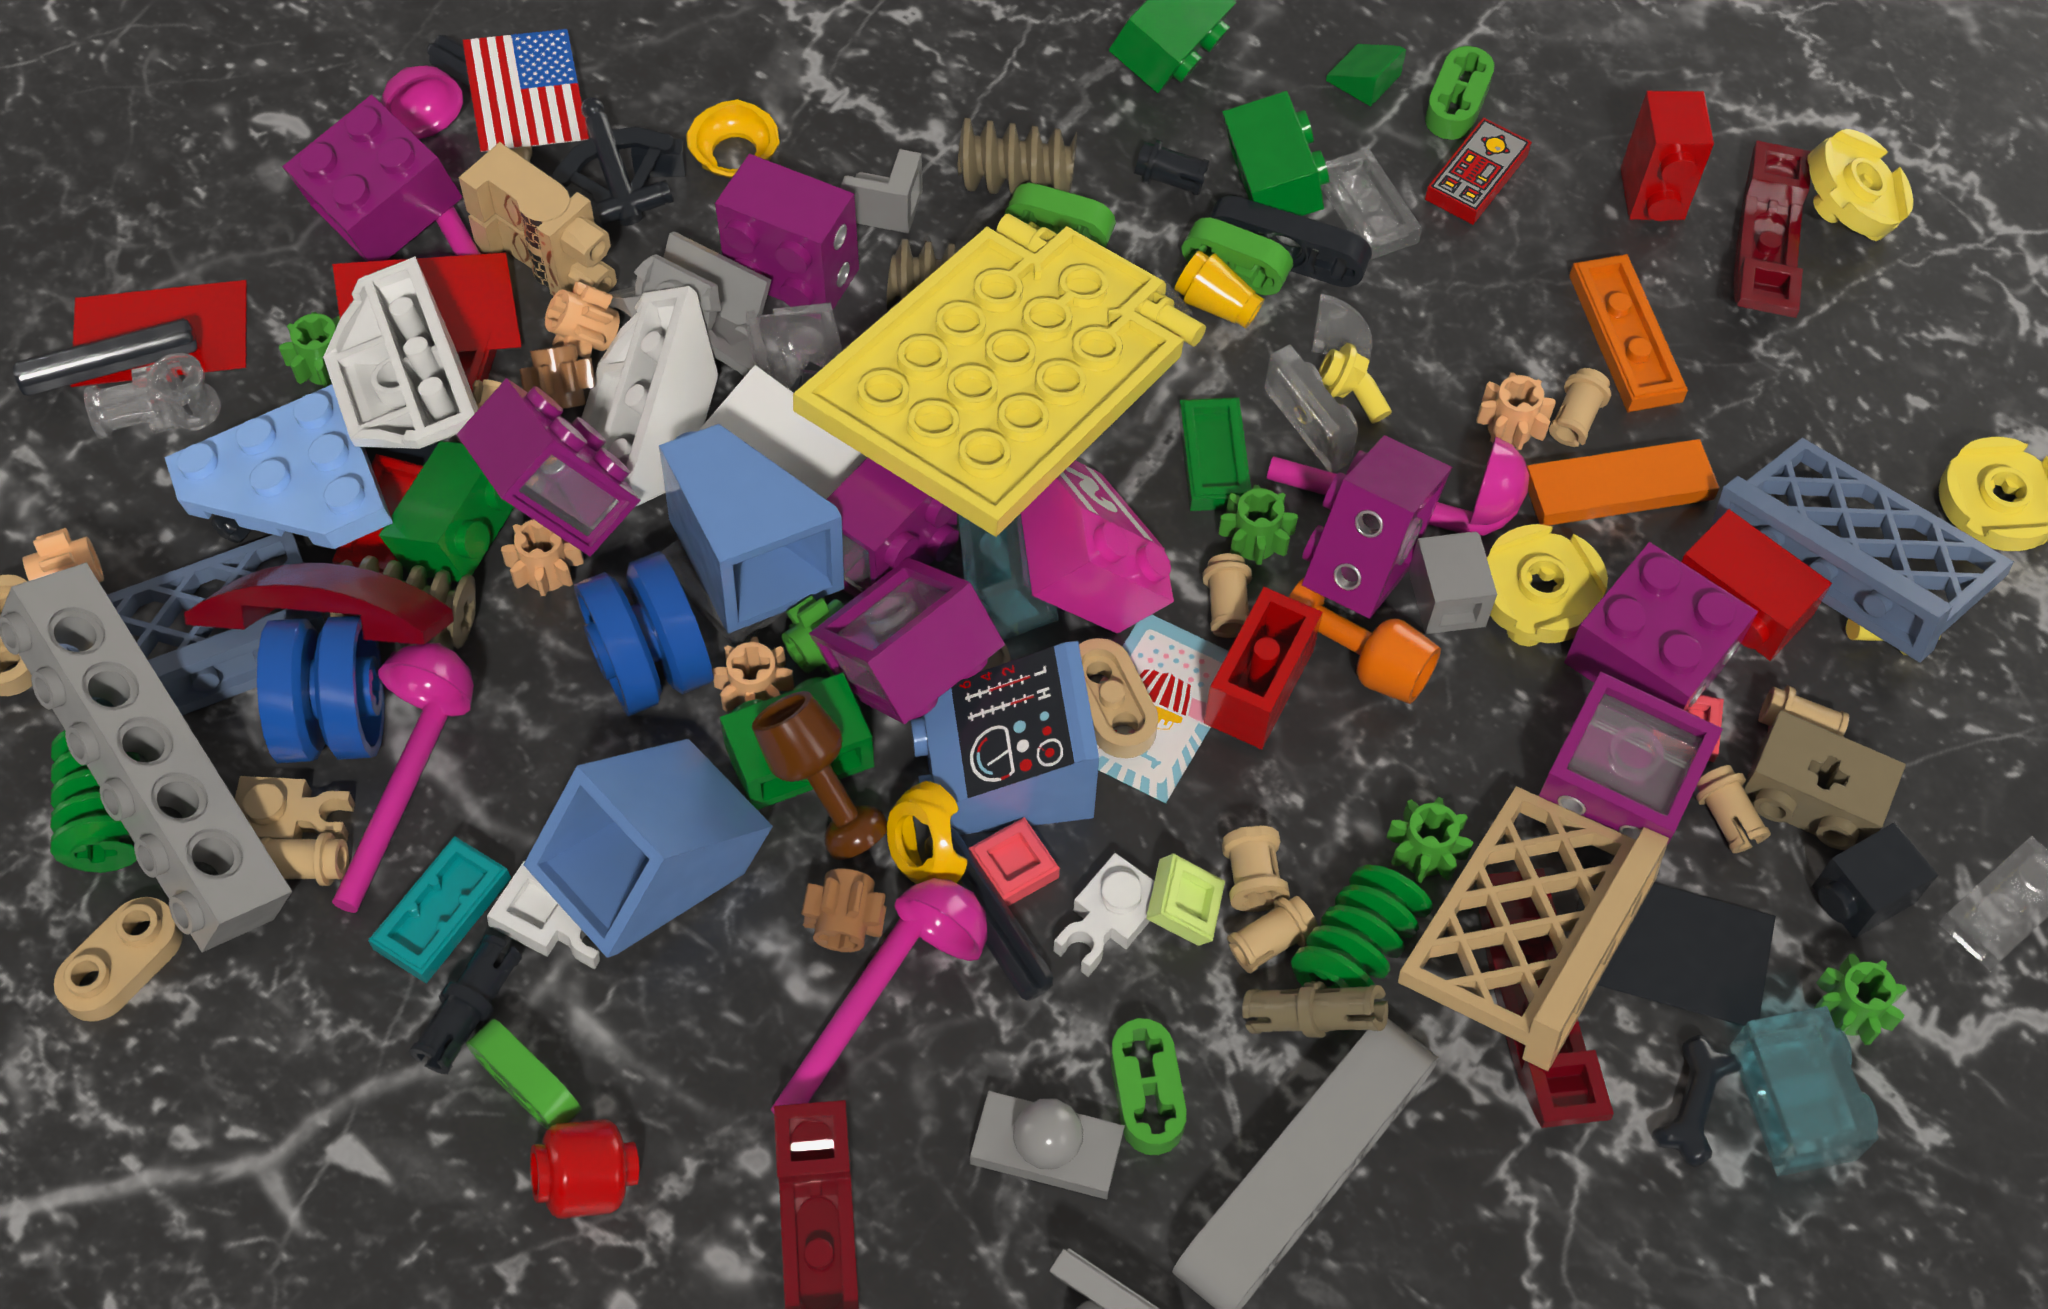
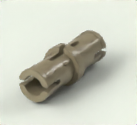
M1306 982L1304 987L1300 989H1250L1244 996L1242 1014L1243 1018L1258 1017L1257 1020L1247 1021L1245 1024L1246 1029L1252 1034L1302 1031L1306 1037L1323 1038L1326 1036L1325 1032L1335 1030L1382 1031L1388 1020V1001L1374 1002V999H1383L1386 995L1385 990L1380 985L1327 988L1323 982Z

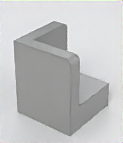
M899 149L890 177L859 172L855 177L845 176L843 178L841 189L852 192L855 196L857 224L909 233L923 192L922 153Z
M1466 532L1418 538L1409 567V576L1425 634L1486 627L1497 592L1480 534L1477 532Z

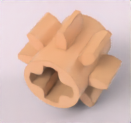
M579 281L575 282L573 293L564 289L559 290L551 299L545 315L547 331L557 334L552 345L557 347L575 344L577 356L583 359L590 358L592 348L598 351L608 349L617 335L620 324L618 311L608 307L613 296Z
M1510 373L1509 377L1500 386L1490 381L1487 383L1476 421L1479 424H1488V430L1491 435L1490 441L1492 443L1495 437H1498L1512 444L1517 450H1522L1523 444L1529 441L1531 436L1541 441L1545 439L1556 401L1552 398H1544L1541 380H1534L1528 376Z
M534 519L522 525L515 524L513 526L515 533L514 544L501 547L505 565L511 568L510 573L514 586L518 589L528 583L530 587L538 590L541 596H546L548 591L556 590L563 585L569 587L573 585L570 566L584 564L582 551Z
M67 528L36 537L33 543L37 552L23 557V565L28 581L86 562L98 582L104 581L101 564L90 539L86 536L71 541Z
M752 637L750 642L740 644L735 648L729 645L724 647L727 667L712 669L714 687L722 690L720 696L725 712L733 710L747 701L755 699L765 701L779 696L780 691L794 689L793 670L784 668L786 665L784 648L779 646L770 650L767 646L759 643L757 637Z

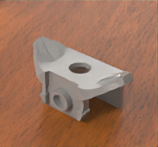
M675 231L669 233L664 257L657 254L652 255L644 260L634 271L637 275L634 287L609 293L613 298L608 307L618 308L632 318L637 313L635 305L643 293L690 286L698 295L713 357L738 371L744 377L754 365L766 373L770 372L767 363V352L757 331L771 279Z

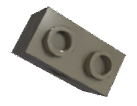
M1780 710L1760 744L1743 788L1755 810L1762 817L1774 822H1786L1816 835L1821 842L1829 847L1847 850L1881 830L1906 764Z

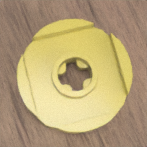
M1851 129L1841 130L1833 137L1825 139L1807 156L1811 180L1818 193L1813 199V204L1818 214L1830 223H1836L1840 220L1848 228L1874 241L1884 238L1897 228L1899 223L1912 212V189L1901 167L1892 173L1881 160L1888 151L1876 140L1859 131Z
M2007 437L1981 438L1963 447L1958 456L1950 461L1942 474L1939 484V498L1946 516L1959 530L1992 549L2023 551L2048 542V456L2041 462L2035 456L2024 452L2028 444ZM1995 485L2001 486L2005 494H2015L2017 498L2012 502L2000 499L1993 493Z
M1531 524L1512 529L1496 540L1487 557L1497 592L1490 616L1500 627L1507 630V634L1513 642L1522 646H1534L1539 642L1558 643L1575 638L1580 624L1603 598L1607 590V571L1597 551L1586 540L1575 534L1572 535L1571 540L1562 535L1552 534L1553 526ZM1538 574L1543 581L1554 580L1557 585L1554 586L1551 593L1538 591L1531 586L1532 575Z

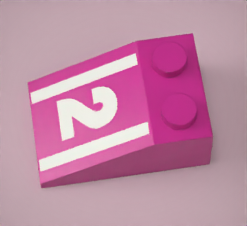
M1075 460L1021 512L1032 596L1117 634L1174 602L1169 576L1171 565L1165 553V548L1100 472Z

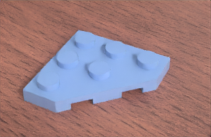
M333 385L305 395L300 399L164 457L177 500L188 515L209 519L212 514L235 519L239 527L281 537L285 531L309 537L314 545L331 549L341 547L393 523L365 447H355L349 437Z

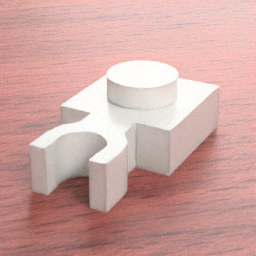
M1114 853L1074 900L1073 911L1084 919L1080 922L1069 924L1054 940L1053 951L1061 957L1072 943L1083 942L1091 948V952L1082 960L1081 972L1089 977L1101 962L1104 945L1110 938L1124 949H1127L1150 922L1146 917L1154 880Z
M523 861L488 913V925L548 957L557 941H560L570 947L573 956L577 960L595 969L600 962L599 951L586 946L582 942L586 934L524 866L525 861Z

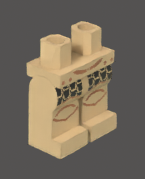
M501 142L496 144L459 176L466 210L470 213L468 218L474 242L480 252L490 254L506 251L530 267L534 278L540 284L549 287L550 294L553 296L562 289L573 293V288L577 281L606 293L616 285L615 270L601 261L607 255L611 246L609 233L594 223L591 201L582 194L576 192L570 198L568 191L559 182Z

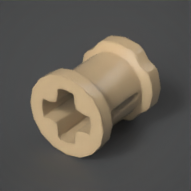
M1241 827L1223 837V855L1231 861L1234 886L1229 892L1231 906L1237 910L1244 912L1270 910L1274 908V902L1278 898L1284 897L1288 900L1290 897L1288 882L1281 879L1276 852L1279 850L1281 842L1279 831L1273 827Z

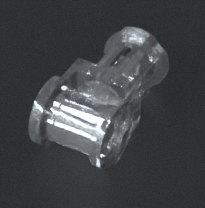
M172 353L160 358L153 365L131 369L132 383L100 389L97 385H93L84 389L86 410L91 426L99 439L110 437L113 430L143 423L148 424L153 434L172 429L198 431L215 421L221 409V401L215 389L209 384L204 383L205 372L202 365L194 356L186 353ZM177 369L182 370L186 377L183 379V382L176 371ZM186 403L193 412L192 415L187 414L183 406Z

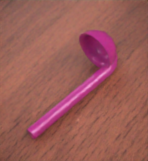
M428 65L403 68L387 81L380 103L418 139L434 136L454 121L463 105V94L457 82L437 67ZM454 206L436 219L455 256L481 254Z
M1495 437L1473 512L1437 502L1429 525L1457 533L1477 532L1481 536L1503 528L1518 513L1528 493L1529 472L1523 456L1512 444ZM1273 456L1266 479L1326 496L1337 474Z
M427 642L425 645H407L392 652L378 669L379 679L388 690L400 699L422 709V712L332 900L336 907L344 911L358 912L448 716L465 715L471 709L474 687L471 671L454 651L439 643Z
M933 878L911 886L896 899L894 907L900 919L772 1106L771 1111L773 1114L774 1106L808 1103L919 937L938 950L955 958L967 961L979 960L988 938L986 912L972 891L951 880Z

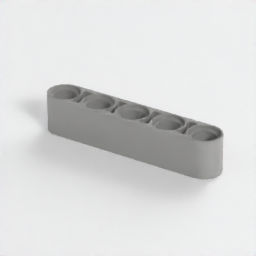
M1390 1019L1387 1020V1024L1382 1031L1367 1030L1198 1233L1179 1258L1172 1273L1215 1309H1242L1421 1088L1437 1065L1439 1057Z

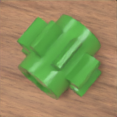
M312 312L299 318L294 324L289 323L287 325L292 342H285L279 345V350L286 366L292 368L299 384L307 380L317 385H323L324 388L332 384L323 356L340 321L339 316L331 319L324 314Z
M1254 485L1253 489L1245 492L1241 497L1233 493L1229 495L1227 513L1220 517L1218 535L1232 537L1231 554H1237L1248 560H1253L1257 565H1262L1263 560L1270 557L1274 552L1281 556L1287 554L1290 541L1289 536L1295 534L1298 514L1292 512L1284 513L1286 494L1283 492L1276 494L1271 490L1260 488L1259 485Z
M811 595L786 612L793 623L789 625V630L782 634L783 643L795 663L808 674L818 668L821 673L827 671L831 676H834L809 633L845 606L837 599L826 604L822 598L816 601Z
M1440 797L1434 803H1427L1421 806L1412 799L1407 801L1403 813L1404 821L1392 820L1387 834V839L1400 844L1395 850L1391 863L1393 866L1404 864L1410 872L1415 874L1416 882L1421 883L1425 876H1433L1438 873L1447 881L1452 879L1457 867L1456 859L1467 860L1473 845V841L1459 836L1467 821V815H1456L1450 808L1444 805L1443 798Z
M1852 953L1840 965L1839 971L1827 967L1817 980L1816 984L1828 994L1824 995L1813 1009L1815 1013L1825 1014L1827 1021L1834 1028V1037L1839 1038L1843 1034L1850 1036L1860 1035L1864 1044L1870 1045L1881 1033V1027L1892 1031L1904 1018L1905 1015L1902 1011L1892 1004L1898 1001L1907 988L1905 985L1896 984L1893 976L1886 970L1887 962L1881 960L1877 964L1872 962L1860 963L1858 957ZM1856 996L1860 997L1864 1002H1861Z

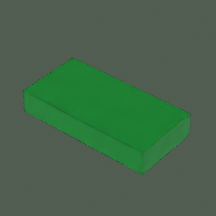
M1238 397L1180 400L1179 420L1190 511L1227 510L1228 498L1231 493L1241 497L1245 492L1251 490L1240 399Z

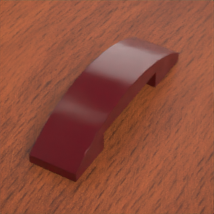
M1756 141L1742 203L1735 255L1734 296L1735 302L1739 307L1796 318L1799 313L1803 269L1798 268L1802 208L1810 189L1811 176L1807 156L1811 151L1762 141Z
M330 563L287 564L250 573L231 582L184 612L186 625L245 630L276 608L361 615L364 640L425 645L454 622L453 609L413 585L375 571Z
M1544 868L1535 869L1538 878L1546 876ZM1520 871L1488 874L1493 886L1524 881ZM1551 893L1546 894L1557 916ZM1531 897L1501 903L1510 925L1541 919ZM1479 907L1482 930L1496 928L1487 907ZM1549 935L1518 941L1528 964L1555 959L1558 955ZM1503 944L1485 947L1489 971L1513 967ZM1544 979L1535 980L1538 988ZM1521 984L1494 988L1497 1005L1522 1017L1529 1006V1002ZM1578 1019L1549 1071L1523 1060L1522 1057L1526 1045L1506 1036L1522 1088L1541 1128L1612 1119L1614 1113L1596 1050H1586Z
M846 1100L774 1106L785 1309H859Z

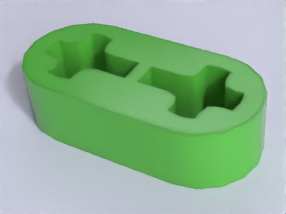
M1463 46L1452 50L1446 57L1430 94L1425 117L1427 128L1434 135L1449 140L1461 139L1467 136L1473 129L1489 91L1494 72L1493 59L1486 51L1478 47ZM1464 71L1472 73L1468 83L1459 80ZM1451 102L1460 105L1455 115L1447 113Z
M1034 183L1019 185L1015 189L1005 211V214L1009 213L1027 224L1034 222L1040 228L1046 227L1056 234L1067 226L1105 248L1116 225L1114 214L1104 204L1090 198Z
M1210 217L1201 218L1194 223L1181 247L1182 255L1187 262L1199 250L1209 257L1214 253L1217 254L1238 276L1256 291V294L1265 296L1274 295L1280 291L1293 267L1291 255L1281 244Z
M1137 1018L1122 1025L1112 1040L1111 1070L1121 1125H1125L1124 1136L1126 1141L1135 1150L1145 1155H1161L1170 1152L1179 1144L1186 1124L1185 1099L1174 1042L1170 1033L1162 1024L1156 1021ZM1134 1041H1145L1148 1051H1159L1153 1054L1150 1070L1151 1077L1141 1078L1137 1058L1134 1056L1125 1057V1055L1131 1053ZM1155 1095L1159 1115L1172 1117L1165 1121L1163 1133L1152 1134L1148 1123L1136 1122L1143 1118L1146 1103L1145 1096Z
M496 1019L489 1021L466 1042L470 1052L486 1071L546 1130L555 1124L569 1123L582 1111L577 1100L556 1076Z

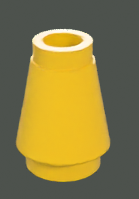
M1200 250L1188 262L1174 288L1175 291L1185 296L1183 303L1234 324L1237 323L1245 329L1254 320L1265 301L1217 254L1214 253L1209 257Z

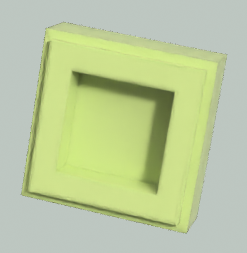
M1174 853L1159 859L1146 919L1198 946L1211 942L1215 933L1225 881Z

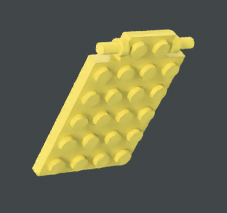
M1008 213L1001 218L996 231L985 227L793 393V411L997 537L1181 357L1183 342L1193 347L1200 342L1205 333L1206 326L1174 308V300L1165 295V281L1067 226L1058 234L1046 227L1037 230Z

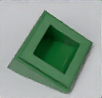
M1357 44L1327 74L1326 81L1371 107L1401 76L1406 49L1395 45Z

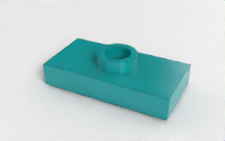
M454 836L369 938L368 941L372 949L427 984L511 880L508 869Z

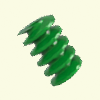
M66 731L60 732L51 745V758L54 761L51 767V782L54 785L51 789L50 804L54 808L51 812L50 828L54 832L50 843L51 854L56 861L63 865L84 872L104 873L120 870L132 865L137 860L134 846L131 845L134 841L121 820L115 821L106 812L101 801L99 784L88 766L79 764L73 758L67 746ZM126 752L130 758L140 762V756L136 752Z
M1370 864L1358 867L1349 878V886L1343 887L1336 896L1335 906L1329 907L1321 917V926L1314 927L1306 938V947L1299 948L1291 959L1292 971L1302 987H1304L1306 982H1323L1327 988L1369 987L1370 985H1375L1369 976L1384 979L1388 975L1391 968L1384 956L1398 958L1403 953L1405 946L1399 936L1412 938L1417 933L1419 925L1415 917L1426 918L1433 910L1431 899L1412 880L1394 870Z

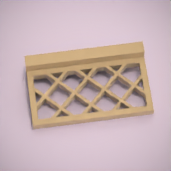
M1516 786L1400 970L1398 983L1526 1045L1522 1059L1549 1071L1654 884L1669 838L1643 827L1638 838L1635 840ZM1519 813H1522L1546 824L1550 835L1521 841L1513 823ZM1503 839H1505L1506 844H1501ZM1593 845L1615 855L1611 864L1583 869L1574 848ZM1559 852L1568 872L1538 878L1529 857ZM1514 860L1524 881L1493 886L1486 872V866ZM1477 884L1478 889L1472 890L1474 885ZM1599 884L1594 891L1591 885ZM1576 888L1585 909L1556 916L1546 894ZM1531 897L1541 919L1510 925L1501 903ZM1486 906L1496 928L1464 934L1456 916L1458 911ZM1448 931L1449 937L1442 938L1445 932ZM1571 931L1568 938H1566L1564 932ZM1549 935L1558 954L1557 957L1528 964L1518 941ZM1503 944L1513 967L1481 973L1471 950ZM1457 953L1467 976L1445 980L1423 968L1429 958ZM1544 979L1538 988L1535 980ZM1521 984L1529 1006L1521 1017L1494 1004L1489 989Z

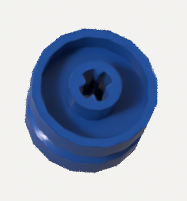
M660 551L629 562L626 580L634 605H630L620 584L605 572L574 584L577 602L585 622L584 630L601 673L605 680L609 681L616 698L628 717L659 704L662 689L654 662L658 663L670 686L682 695L710 684L714 680L712 665L696 618L673 568L665 555Z
M361 615L328 617L320 633L317 632L309 619L267 621L261 632L258 648L257 694L263 736L269 754L276 763L317 760L325 743L337 760L377 756L382 744L385 715L384 684L379 679L378 669L382 666L379 642L363 639Z

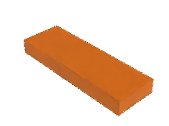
M1628 254L1573 263L1569 277L1627 413L1683 403L1688 389Z
M1700 439L1527 465L1529 472L1528 492L1539 524L1547 526L1710 501L1715 499L1719 491V485Z

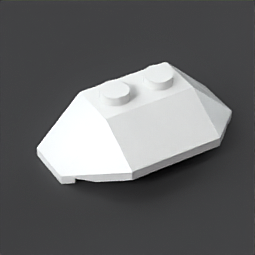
M416 257L359 278L352 292L354 300L342 315L323 356L353 445L355 447L421 449L455 436L477 412L478 406L454 343Z
M690 286L642 294L635 305L637 313L619 330L598 363L594 376L595 387L590 389L581 418L596 429L606 440L602 448L612 453L629 469L630 474L625 481L641 500L636 506L665 493L659 445L670 442L686 432L699 431L705 424L718 379V372L698 295Z

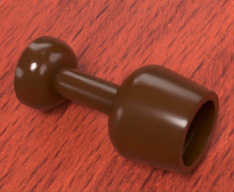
M800 691L787 695L768 706L755 718L752 723V729L772 774L783 781L789 782L807 779L831 817L832 821L826 829L824 841L826 849L833 859L844 860L857 856L874 846L885 835L888 821L882 812L869 805L855 806L830 766L842 748V733L837 724L810 692Z

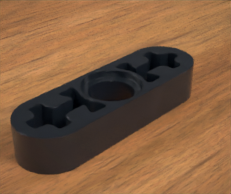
M1225 196L1218 199L1209 216L1210 218L1224 221L1281 244L1293 259L1291 272L1332 285L1352 287L1359 284L1372 257V250L1368 242L1354 232L1242 197ZM1276 236L1290 238L1297 242L1300 247L1289 246L1277 239Z

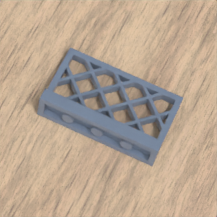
M1803 437L1747 481L1737 476L1723 487L1711 524L1712 527L1728 509L1736 513L1832 582L1822 600L1823 603L1919 663L1934 651L1940 635L2009 574L2014 561ZM1802 462L1822 474L1823 478L1796 477L1793 468ZM1769 494L1786 495L1789 506ZM1801 495L1829 496L1832 508L1804 507ZM1845 497L1863 498L1873 504L1875 509L1848 508ZM1820 525L1838 526L1841 538ZM1853 526L1881 527L1884 539L1857 538ZM1897 528L1915 529L1927 536L1928 541L1901 540ZM1873 557L1891 558L1894 570ZM1907 558L1934 559L1938 572L1911 571ZM1951 560H1967L1984 570V572H1955ZM1928 590H1945L1948 602Z
M285 531L282 537L271 535L107 595L130 633L140 637L137 640V644L146 658L158 642L178 647L177 650L149 659L148 662L182 715L257 687L258 648L261 632L267 621L309 619L317 632L320 633L326 622L323 612L285 609L271 615L268 613L245 630L231 629L209 638L208 636L215 627L194 626L189 633L169 628L182 609L189 610L206 599L193 595L201 584L218 579L226 582L223 585L225 587L241 577L254 573L262 562L284 554L288 557L284 565L304 563L293 533ZM154 601L164 604L151 623L131 618L140 606ZM59 644L69 651L80 652L69 644ZM92 697L94 701L103 706L115 707L111 702L103 698Z

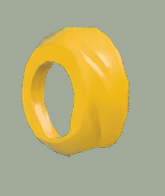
M738 99L721 102L704 110L694 119L686 134L687 147L696 160L702 164V168L715 175L732 178L738 169H727L718 166L713 156V151L721 141L735 137L747 139L756 148L755 156L768 161L780 143L777 125L770 114L754 104Z
M923 781L912 786L911 789L901 796L889 812L887 842L890 854L899 870L915 884L933 878L951 880L957 883L963 876L967 866V859L955 852L951 839L950 818L959 810L954 797L941 785L930 781ZM913 816L921 823L928 825L933 840V856L928 858L923 865L918 853Z

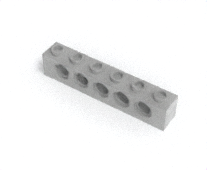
M87 562L12 586L0 615V637L10 653L14 655L19 654L32 675V687L40 704L48 710L53 709L66 731L67 746L73 758L79 764L87 765L100 786V797L106 812L115 821L121 820L134 841L135 856L141 869L149 877H156L169 898V909L176 926L184 934H191L201 952H205L273 921L292 893V890ZM59 644H69L80 652L69 651ZM92 697L103 698L111 702L115 707L103 706L94 701ZM126 752L139 753L149 762L136 761L130 758ZM159 807H171L177 810L183 818L170 817ZM194 862H204L211 865L219 875H209L200 871Z

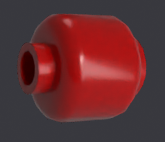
M601 1119L552 1125L545 1132L542 1144L531 1146L530 1176L534 1201L536 1203L545 1202L551 1214L559 1219L615 1212L623 1204L626 1186L637 1185L639 1182V1157L635 1142L623 1143L618 1127L610 1120Z

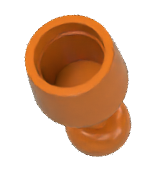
M1304 578L1301 579L1289 597L1322 611L1323 614L1318 632L1360 655L1357 662L1359 681L1366 688L1408 704L1414 702L1429 681L1438 663L1441 648L1414 627L1400 619H1388L1377 626L1373 632H1370L1324 607L1325 597L1302 586Z

